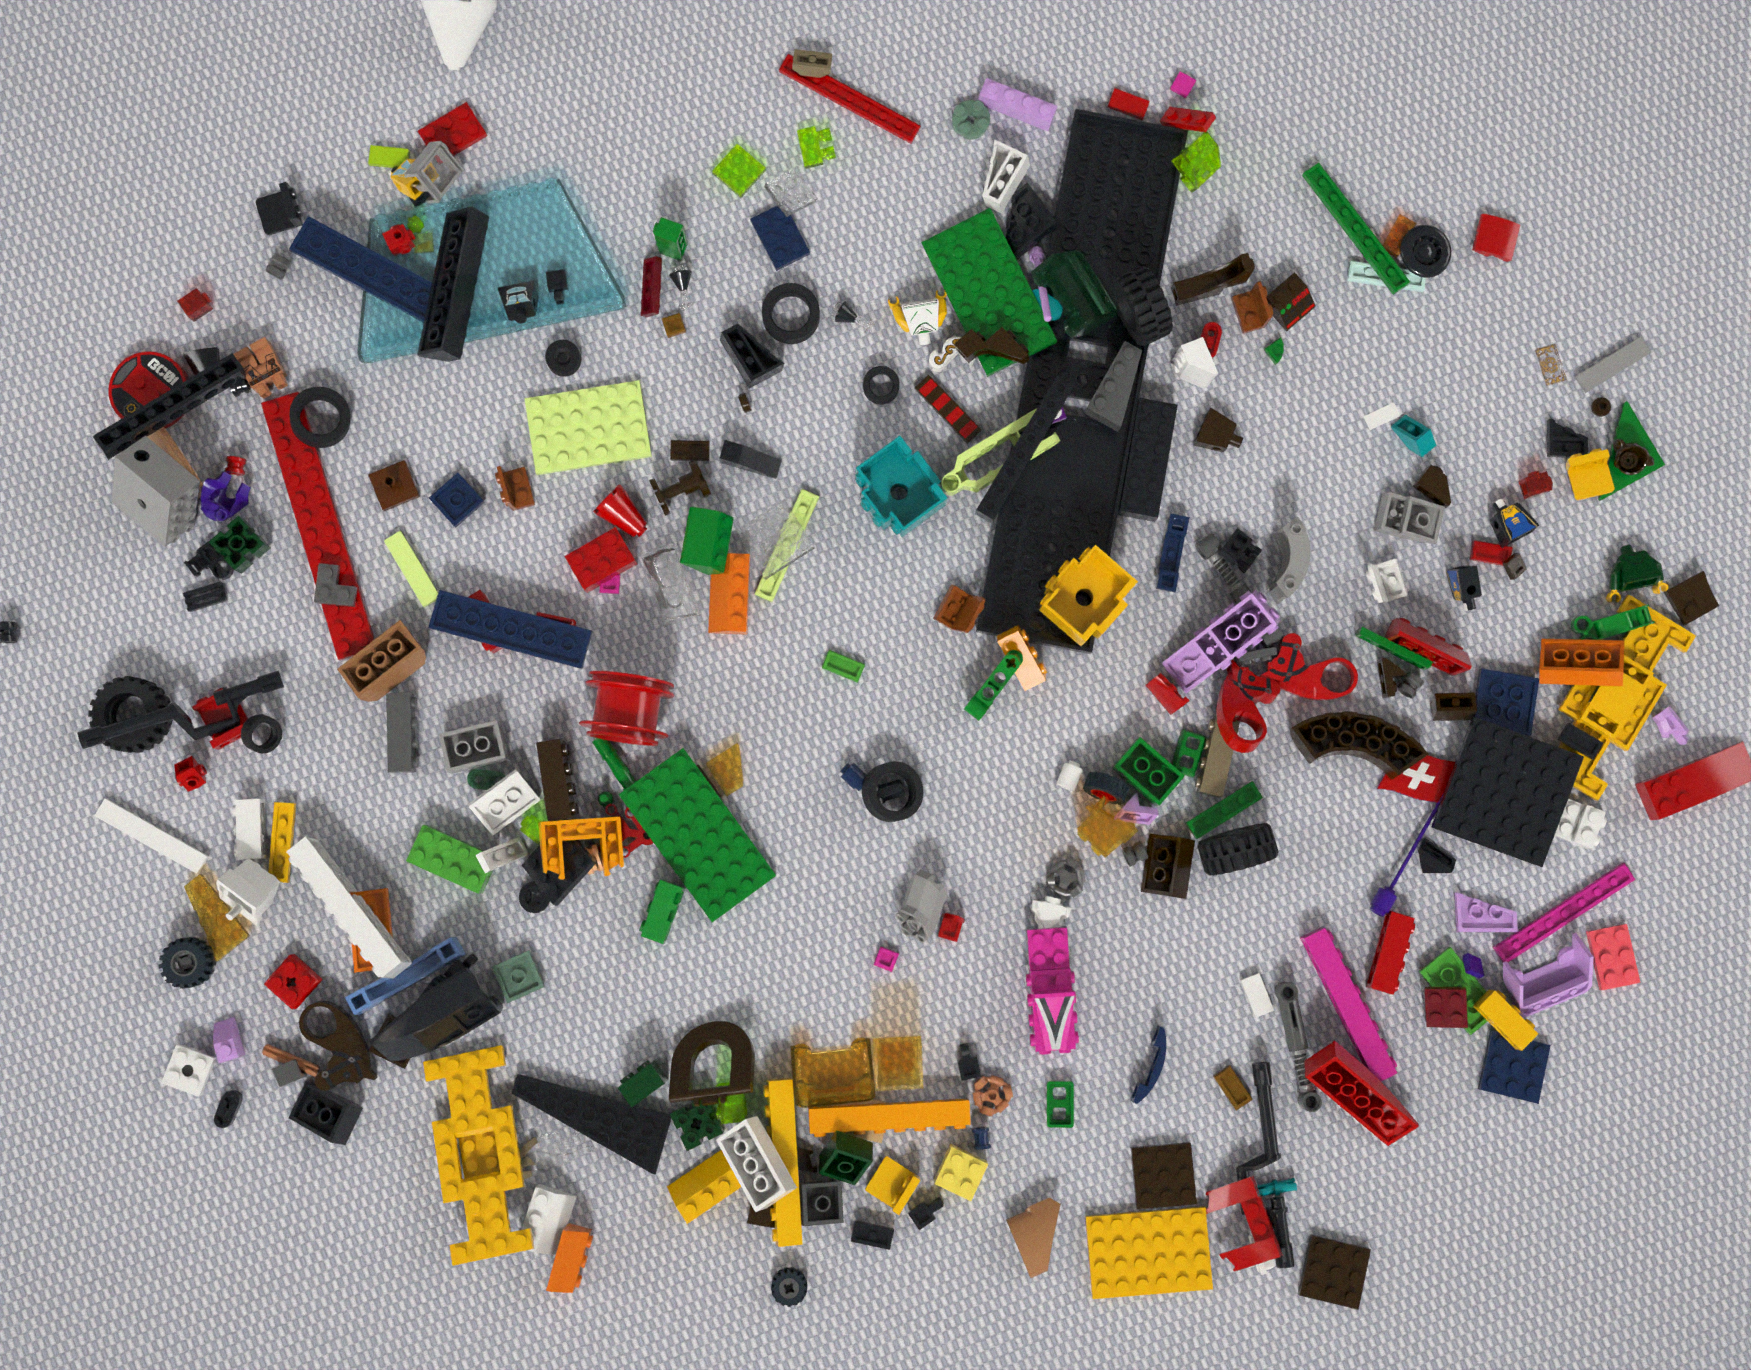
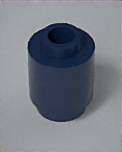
M854 762L851 765L847 763L841 769L842 775L840 777L853 789L856 788L860 791L867 774Z

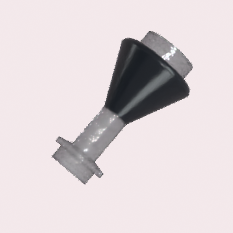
M687 266L673 267L672 273L669 274V277L680 291L682 304H679L678 307H681V311L691 310L692 305H694L693 302H689L687 289L692 271L688 270Z
M846 301L843 303L838 302L832 312L835 322L855 323L865 328V333H871L874 328L875 322H873V319L867 321L857 316Z

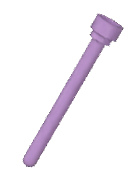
M1035 246L1029 250L1028 254L1030 261L1035 266L1043 317L1046 322H1049L1052 317L1042 266L1045 257L1042 247Z

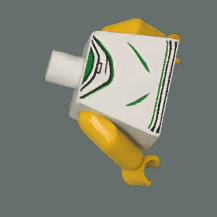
M936 290L935 298L900 303L899 298L896 297L897 303L891 304L888 299V305L892 310L895 321L903 331L909 332L910 335H918L919 345H926L931 343L930 332L938 331V327L943 324L946 317L947 294L944 290L943 296H939L938 290Z

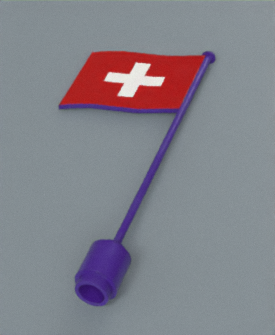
M1427 755L1392 780L1385 774L1377 789L1394 791L1416 800L1435 802L1437 804L1390 887L1385 886L1384 889H1378L1370 903V910L1373 913L1384 917L1385 914L1390 912L1397 896L1394 895L1396 892L1393 888L1438 810L1455 764L1454 761L1441 760Z

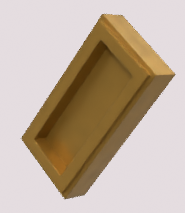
M1230 1065L1213 1076L1236 1111L1253 1100Z

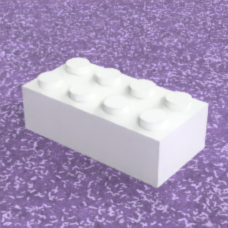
M758 1116L745 1119L716 1139L755 1212L768 1208L797 1188Z

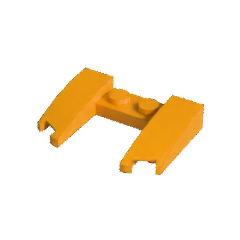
M620 817L538 823L543 873H547L549 870L559 874L558 879H565L562 841L600 840L604 876H609L611 874L609 870L619 865L622 868L624 866Z

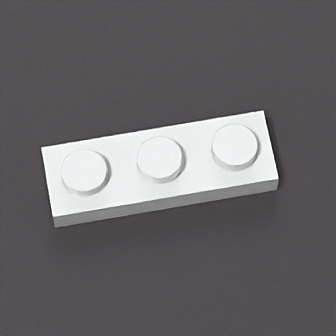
M518 837L480 852L476 857L484 872L487 873L521 859L529 853L521 838Z

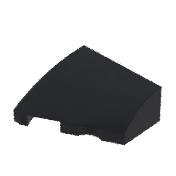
M217 347L183 352V356L194 375L220 361L219 349Z

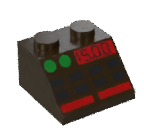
M1295 272L1266 297L1268 304H1271L1273 308L1272 316L1286 332L1316 307L1307 285Z

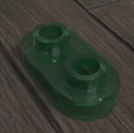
M474 769L469 772L467 782L474 789L488 790L495 785L496 778L503 779L506 775L500 771ZM477 776H481L482 778L480 783H476L475 778Z

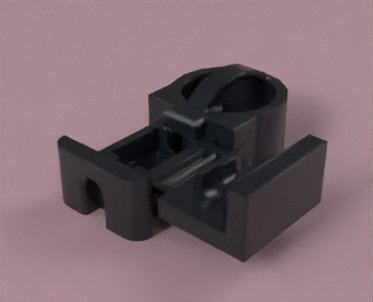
M209 541L197 549L198 554L195 557L184 562L196 577H199L201 571L205 568H210L213 575L222 580L230 578L234 572V569L229 564L228 573L221 567V563H227L224 559L225 557H220ZM218 568L224 576H219L216 569Z

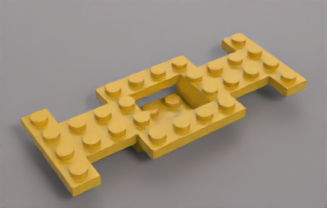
M1626 595L1617 612L1621 613L1646 604L1631 595ZM1649 606L1648 610L1652 622L1655 621V623L1627 631L1623 638V641H1625L1623 686H1600L1591 702L1588 703L1597 686L1572 685L1558 709L1574 719L1572 725L1603 742L1594 760L1587 758L1562 742L1559 745V748L1584 756L1573 787L1595 801L1600 799L1608 783L1592 774L1607 746L1611 742L1622 750L1628 751L1667 684L1655 678L1652 672L1666 647L1670 644L1685 653L1696 637L1693 633Z
M500 1045L424 1061L426 1082L446 1078L451 1118L432 1122L443 1204L459 1200L464 1201L469 1241L449 1245L452 1266L534 1249L531 1228L511 1232L505 1191L525 1187L513 1106L493 1109L487 1069L506 1066L503 1046ZM456 1138L459 1139V1146H460V1153H461V1159H462L464 1179H462L461 1166H460V1160H459V1153H458V1146H457V1139H456Z

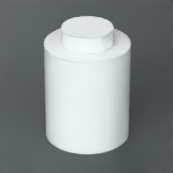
M1069 760V763H1064L1056 785L1074 792L1083 770L1079 768L1080 764Z

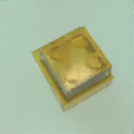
M1103 796L1095 805L1088 801L1085 803V808L1089 813L1077 825V835L1084 842L1088 840L1092 844L1091 849L1097 856L1103 855L1106 858L1120 844H1125L1136 834L1138 828L1134 823L1125 822L1119 818L1115 820L1114 815L1103 810L1102 808L1109 802Z
M921 1034L872 1037L875 1091L924 1089Z

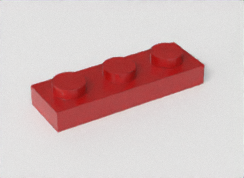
M1169 106L1160 119V123L1168 127L1207 132L1216 116L1213 112Z

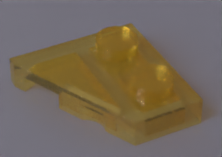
M738 743L705 763L727 797L744 786Z

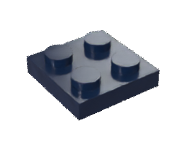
M456 473L429 497L455 528L485 503L459 473Z

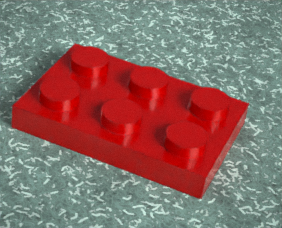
M467 102L417 131L426 146L429 142L442 141L453 156L487 137L485 130ZM435 155L434 159L436 160L437 164L440 165L441 163H443L439 159V157Z

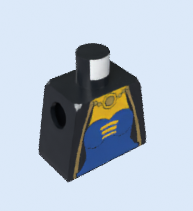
M1499 499L1492 504L1497 513L1490 519V524L1502 548L1527 536L1539 526L1536 520L1520 503H1515L1508 507L1503 499Z
M1463 565L1445 570L1453 599L1463 602L1464 611L1476 609L1474 598L1482 595L1477 566Z

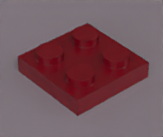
M1425 987L1426 1027L1468 1028L1466 987Z

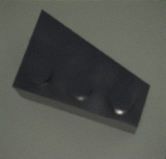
M736 324L721 332L720 342L750 389L780 373L785 363L778 360L770 353L769 349L764 348L758 343L757 339L742 326Z

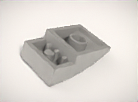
M1392 492L1383 493L1374 531L1412 541L1437 544L1445 507L1412 496L1405 497Z

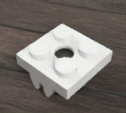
M176 1044L161 1083L200 1097L216 1057L208 1055L205 1051H198L197 1048Z

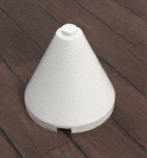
M420 0L444 64L448 65V69L460 70V67L465 66L495 12L497 0Z

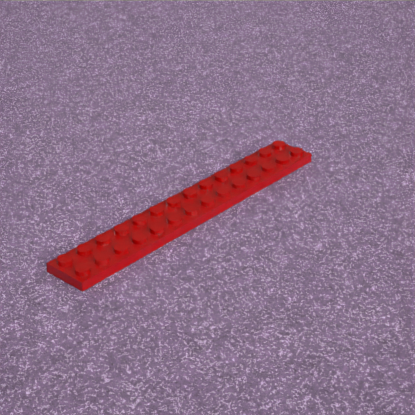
M294 392L262 402L261 405L315 585L318 565L320 563L339 565L338 585L357 587L355 607L321 604L338 660H344L356 655L375 639L318 450L301 442L293 433L290 425V406L294 398L300 393ZM304 407L300 414V420L302 425L312 432Z

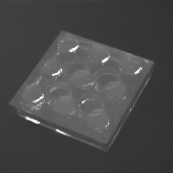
M785 499L735 530L765 580L815 549Z

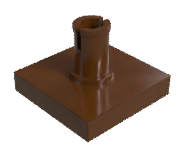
M405 460L368 474L383 511L420 497Z

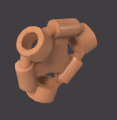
M991 1075V1077L981 1076L974 1083L975 1088L972 1094L974 1103L980 1109V1113L993 1116L998 1112L1001 1113L1009 1106L1008 1103L1013 1097L1011 1085L1004 1082V1078ZM989 1082L990 1087L988 1090L980 1092L979 1090ZM1003 1086L1005 1099L999 1096L998 1089ZM983 1102H992L995 1104V1108L985 1106Z

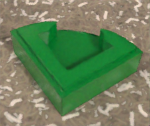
M1281 337L1264 349L1275 365L1281 360L1284 352V343Z

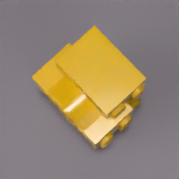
M1096 545L1092 549L1088 547L1079 557L1081 562H1078L1075 558L1064 562L1057 571L1059 575L1056 576L1054 574L1045 585L1047 588L1044 592L1046 596L1040 602L1042 607L1039 611L1080 646L1091 635L1098 639L1128 606L1123 598L1138 582ZM1086 592L1091 598L1090 605L1082 606L1078 604L1076 593Z

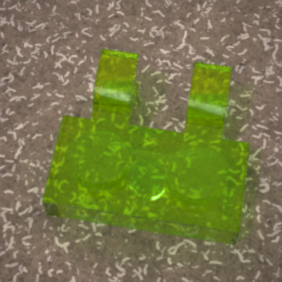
M812 126L797 130L805 169L824 165L823 159L830 160L836 158L833 146L820 149L819 141L826 142L832 140L830 128L816 131V127Z

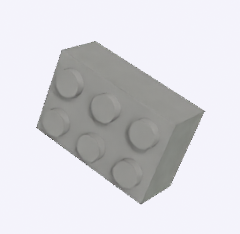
M499 720L439 734L447 773L453 774L510 760L502 724Z

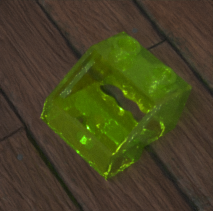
M1203 132L1171 160L1182 174L1180 180L1191 193L1197 190L1221 167L1219 146L1208 132ZM1208 171L1207 175L1203 178L1202 175Z

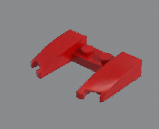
M1254 1176L1206 1192V1195H1209V1205L1206 1208V1214L1241 1203L1255 1240L1254 1243L1219 1254L1223 1260L1227 1258L1235 1266L1234 1271L1283 1256Z

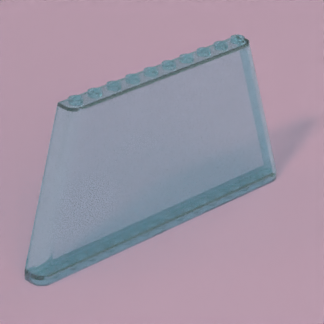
M549 178L541 183L530 182L522 187L511 186L503 191L492 190L484 195L473 194L470 198H454L451 202L433 203L432 206L427 207L416 206L413 210H397L394 214H378L375 218H370L367 248L432 282L446 213L473 206L489 216L488 229L486 231L464 343L613 312L627 307L624 294L560 179ZM404 224L407 230H412L416 238L413 240L415 247L407 254H399L394 257L382 233L389 231L394 225ZM565 269L568 290L563 291L564 304L557 305L554 299V292L549 293L546 272ZM534 280L539 296L536 315L527 318V321L523 324H519L515 320L509 321L498 292V287ZM363 291L357 349L359 361L361 363H374L418 353L424 323Z

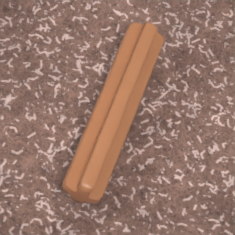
M266 1044L262 1050L263 1055L283 1064L295 1059L300 1071L311 1076H316L320 1070L318 1065L272 1045Z

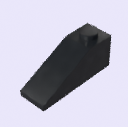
M727 440L724 441L719 457L722 464L777 479L782 462L780 459Z

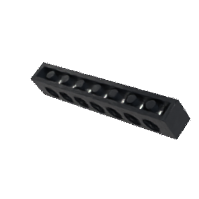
M233 353L92 437L109 460L145 435H151L246 378L244 368Z
M1059 376L1055 378L976 509L975 514L991 524L993 523L1070 395L1074 385Z

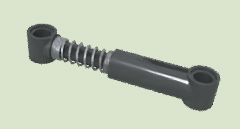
M1211 533L1195 544L1200 556L1214 564L1213 567H1216V572H1219V576L1223 577L1222 580H1225V585L1229 586L1230 596L1237 605L1241 602L1239 597L1248 590L1251 592L1246 583L1242 584L1243 582L1239 581L1240 578H1237V574L1233 573L1234 569L1230 568L1231 565H1228L1227 560L1225 561L1218 554L1222 549V545L1217 537ZM1279 628L1270 635L1265 633L1261 636L1263 640L1260 643L1264 648H1269L1281 640L1283 634Z
M1281 982L1275 988V995L1279 1002L1288 1049L1295 1058L1293 1059L1296 1063L1294 1066L1297 1068L1295 1071H1297V1077H1299L1297 1082H1300L1298 1104L1306 1111L1316 1112L1321 1108L1322 1100L1317 1094L1314 1084L1305 1077L1304 1061L1308 1056L1306 1050L1308 1049V1043L1298 1001V989L1292 983ZM1285 987H1289L1291 993L1285 998L1282 991ZM1309 1096H1312L1314 1099L1311 1106L1306 1105V1099Z

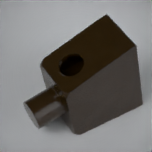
M1210 408L1206 413L1193 445L1224 452L1229 444L1239 448L1243 437L1234 434L1237 426L1235 422Z

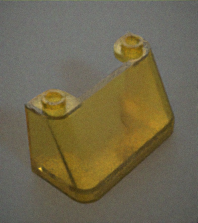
M856 1038L851 1043V1048L811 1052V1048L805 1044L790 1046L795 1104L798 1107L807 1108L866 1102L875 1098L870 1038Z

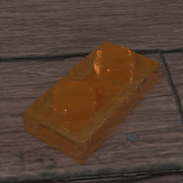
M1401 214L1397 217L1383 243L1386 251L1396 258L1400 255L1403 237L1417 224Z

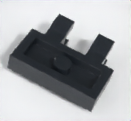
M1237 528L1218 554L1233 566L1235 563H1238L1239 570L1245 574L1262 549L1254 546L1251 543L1253 539Z

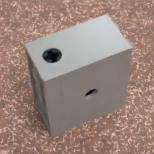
M145 435L115 456L112 503L166 547L170 543H175L180 535L191 531L195 526L200 480Z

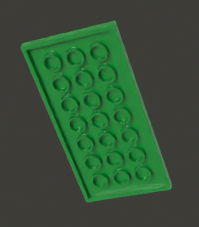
M991 208L921 242L965 333L971 329L975 333L979 331L986 339L984 342H986L1001 327L1006 331L1009 329L1015 335V341L1019 345L1021 343L1024 344L1029 350V356L1057 343V339L1049 323L1044 320L1043 311ZM991 354L978 356L987 377L1017 363Z
M684 748L619 794L712 923L776 876Z

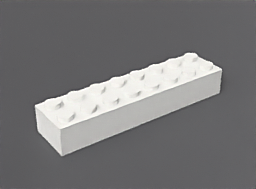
M305 836L287 851L290 856L288 858L290 863L300 869L302 872L300 875L307 883L310 882L313 886V893L319 899H323L326 903L324 905L325 909L330 914L335 915L337 925L342 930L345 929L348 932V939L353 945H357L361 949L360 955L364 960L370 961L373 965L372 970L378 977L394 979L412 964L361 895L350 894L351 892L358 891L319 840Z

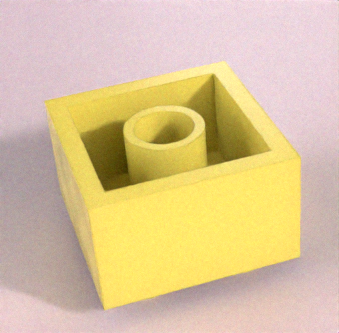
M950 1144L934 1178V1184L972 1201L988 1163L986 1160Z

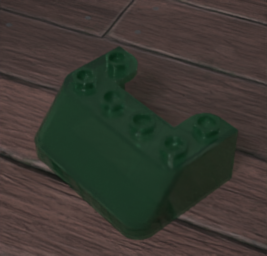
M1078 250L1052 254L1031 271L1036 285L1044 288L1050 287L1054 298L1063 307L1064 314L1069 317L1064 321V331L1071 338L1089 333L1118 314L1114 303L1090 264Z

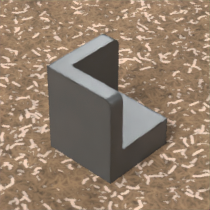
M295 1059L272 1068L279 1087L307 1076L306 1073H301Z

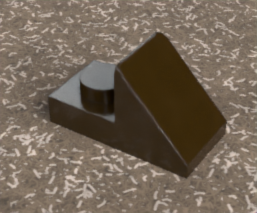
M1381 658L1376 661L1382 698H1391L1397 692V685L1393 678L1405 676L1407 673L1387 658Z

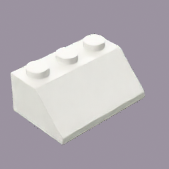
M1203 337L1181 345L1172 359L1171 368L1174 374L1177 373L1179 379L1203 389L1207 388L1218 374Z
M538 1184L535 1187L521 1229L531 1228L534 1249L528 1251L556 1255L562 1231L569 1222L577 1198L576 1195L542 1184Z

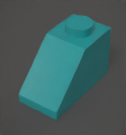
M1404 415L1391 426L1392 430L1406 447L1420 457H1423L1437 446L1431 429L1407 415Z

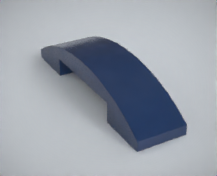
M1170 513L1161 551L1156 589L1176 592L1181 555L1190 517Z
M1158 1025L1151 1042L1158 1049L1145 1084L1136 1083L1130 1100L1135 1104L1142 1101L1152 1090L1164 1065L1166 1033L1165 1029Z

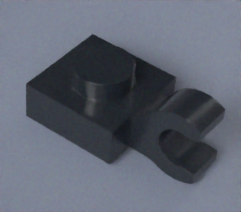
M565 269L546 272L549 293L554 292V299L557 305L564 304L563 291L568 290Z
M470 954L463 963L457 960L443 975L449 978L464 968L469 970L478 961V958L474 954Z
M968 1043L960 1044L963 1059L957 1060L961 1081L981 1077L977 1056L971 1057Z
M940 1197L933 1200L929 1205L923 1201L910 1210L908 1215L917 1228L921 1230L936 1219L933 1213L942 1208L944 1203Z

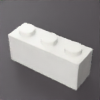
M265 799L235 800L236 805L233 806V814L236 817V824L233 831L237 839V844L234 846V854L237 856V860H247L248 858L251 860L267 859Z

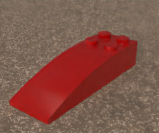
M1742 741L1638 782L1635 786L1649 819L1660 820L1751 782V759Z
M1335 1040L1304 1061L1305 1077L1387 1146L1419 1127L1418 1122L1392 1092Z

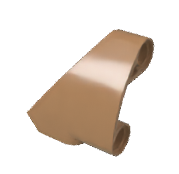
M1051 1198L1033 1204L1026 1208L1025 1212L1006 1219L1030 1278L1047 1272L1049 1268L1052 1243L1061 1206L1060 1203Z

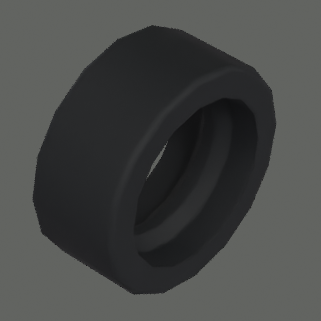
M887 366L873 367L864 377L863 390L865 396L874 404L884 405L890 403L899 392L900 382L898 375ZM883 374L892 380V390L886 396H877L870 389V381L876 375Z
M263 714L254 715L243 724L241 739L248 749L260 754L269 753L280 744L282 728L275 719ZM261 723L269 724L271 727L269 739L262 745L255 744L252 740L254 729Z

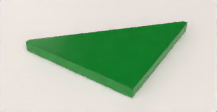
M1628 401L1622 404L1614 441L1621 439L1625 443H1636L1644 447L1649 455L1654 458V465L1646 466L1636 475H1626L1614 466L1616 452L1612 444L1608 467L1615 489L1612 493L1599 495V501L1665 465Z

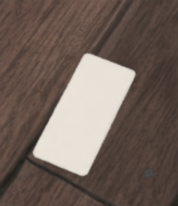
M1391 403L1365 415L1364 419L1369 429L1372 430L1399 417L1400 413L1395 403Z

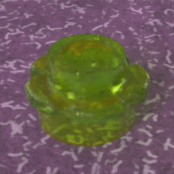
M416 215L407 218V227L413 233L417 232L420 234L421 230L425 228L420 218Z

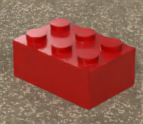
M616 527L564 556L586 593L637 565L636 560Z

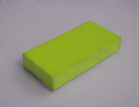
M370 145L368 164L369 166L386 168L399 167L406 159H409L410 150Z

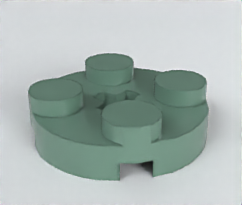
M967 100L955 107L952 115V126L958 135L960 134L965 139L973 140L985 134L990 124V114L983 102ZM968 116L976 118L973 124L970 121H966Z

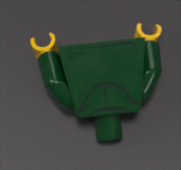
M1625 545L1620 548L1622 555L1613 564L1610 574L1609 589H1611V592L1606 596L1608 602H1612V595L1616 596V602L1621 600V595L1617 592L1619 589L1620 592L1652 586V591L1655 594H1660L1659 587H1661L1662 592L1668 590V585L1662 581L1664 580V575L1660 562L1650 556L1645 550L1634 552L1632 545Z

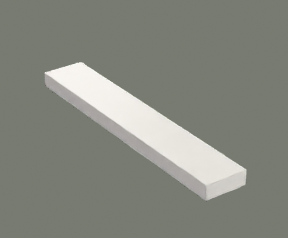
M108 799L103 800L95 814V817L197 874L200 873L209 858L203 852Z

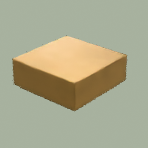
M680 313L661 318L668 338L686 333Z

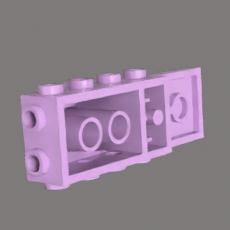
M1248 590L1239 597L1241 602L1237 605L1234 603L1230 604L1224 609L1226 613L1223 616L1216 615L1209 621L1210 626L1206 629L1202 626L1193 633L1196 637L1162 662V665L1186 694L1218 669L1224 670L1232 664L1230 660L1235 656L1239 659L1247 653L1246 648L1252 644L1254 647L1263 640L1261 636L1265 633L1270 635L1279 628L1277 624L1281 621L1279 619L1280 615L1275 608H1270L1266 603L1268 600L1262 592L1258 593L1255 590L1251 593Z

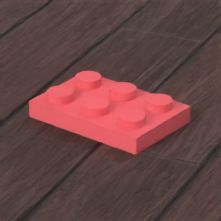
M1627 924L1586 931L1590 952L1594 956L1593 965L1599 990L1641 983Z

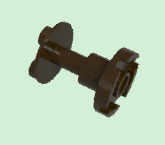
M696 460L688 462L692 472L679 477L680 482L662 490L659 489L655 478L649 480L653 490H658L654 493L659 503H664L661 505L665 516L671 514L665 502L668 499L684 492L687 496L698 490H701L704 498L711 495Z

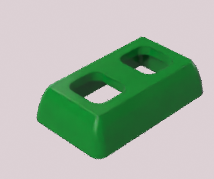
M1182 729L1171 764L1185 776L1193 778L1196 774L1207 737L1187 729ZM1188 737L1199 739L1200 742L1197 750L1186 747ZM1183 755L1194 759L1190 769L1180 765Z
M1047 1082V1126L1049 1128H1072L1074 1126L1073 1082ZM1055 1087H1064L1066 1089L1065 1099H1054L1053 1089ZM1065 1108V1119H1053V1109Z

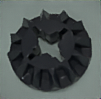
M534 881L525 884L519 893V902L522 908L530 913L544 911L550 904V900L542 892L538 897L539 902L532 901L529 903L532 898L531 892L537 894L542 891Z

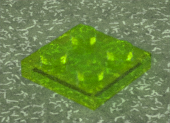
M736 144L712 170V174L742 198L763 175L766 168L740 145Z

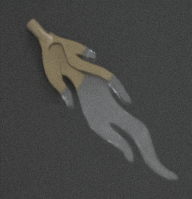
M577 1131L560 1141L550 1144H541V1142L557 1137L558 1133L536 1136L528 1141L519 1152L522 1168L530 1165L559 1167L574 1161L586 1152L596 1151L597 1148L586 1146L567 1153L566 1151L570 1147L578 1143L594 1141ZM543 1169L522 1170L524 1179L545 1173Z

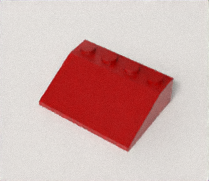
M1400 617L1391 621L1384 638L1432 661L1433 667L1451 676L1471 669L1472 665L1469 655L1463 651L1461 646L1457 644L1451 645L1445 642L1446 639L1441 636H1432L1428 634L1427 629L1420 626L1416 628L1410 625L1411 622L1405 618Z

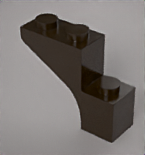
M1003 327L986 342H984L986 339L979 331L975 333L971 329L954 344L956 350L968 363L978 356L985 354L995 355L1020 364H1025L1029 361V350L1024 344L1021 343L1019 345L1015 341V335L1009 329L1006 331Z

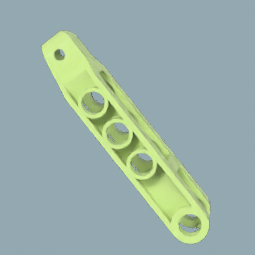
M1037 408L958 455L954 470L947 473L941 481L942 491L946 495L953 496L962 490L977 493L991 485L1002 466L994 471L991 469L987 475L977 481L969 480L964 472L965 466L1009 439L1015 446L1021 436L1020 433L1025 430ZM1056 432L1041 441L1031 460L1061 441Z

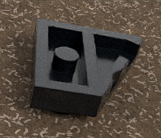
M1554 419L1547 420V457L1570 458V456L1578 453L1582 455L1588 454V437L1575 433L1573 429L1567 426L1563 427L1557 424Z

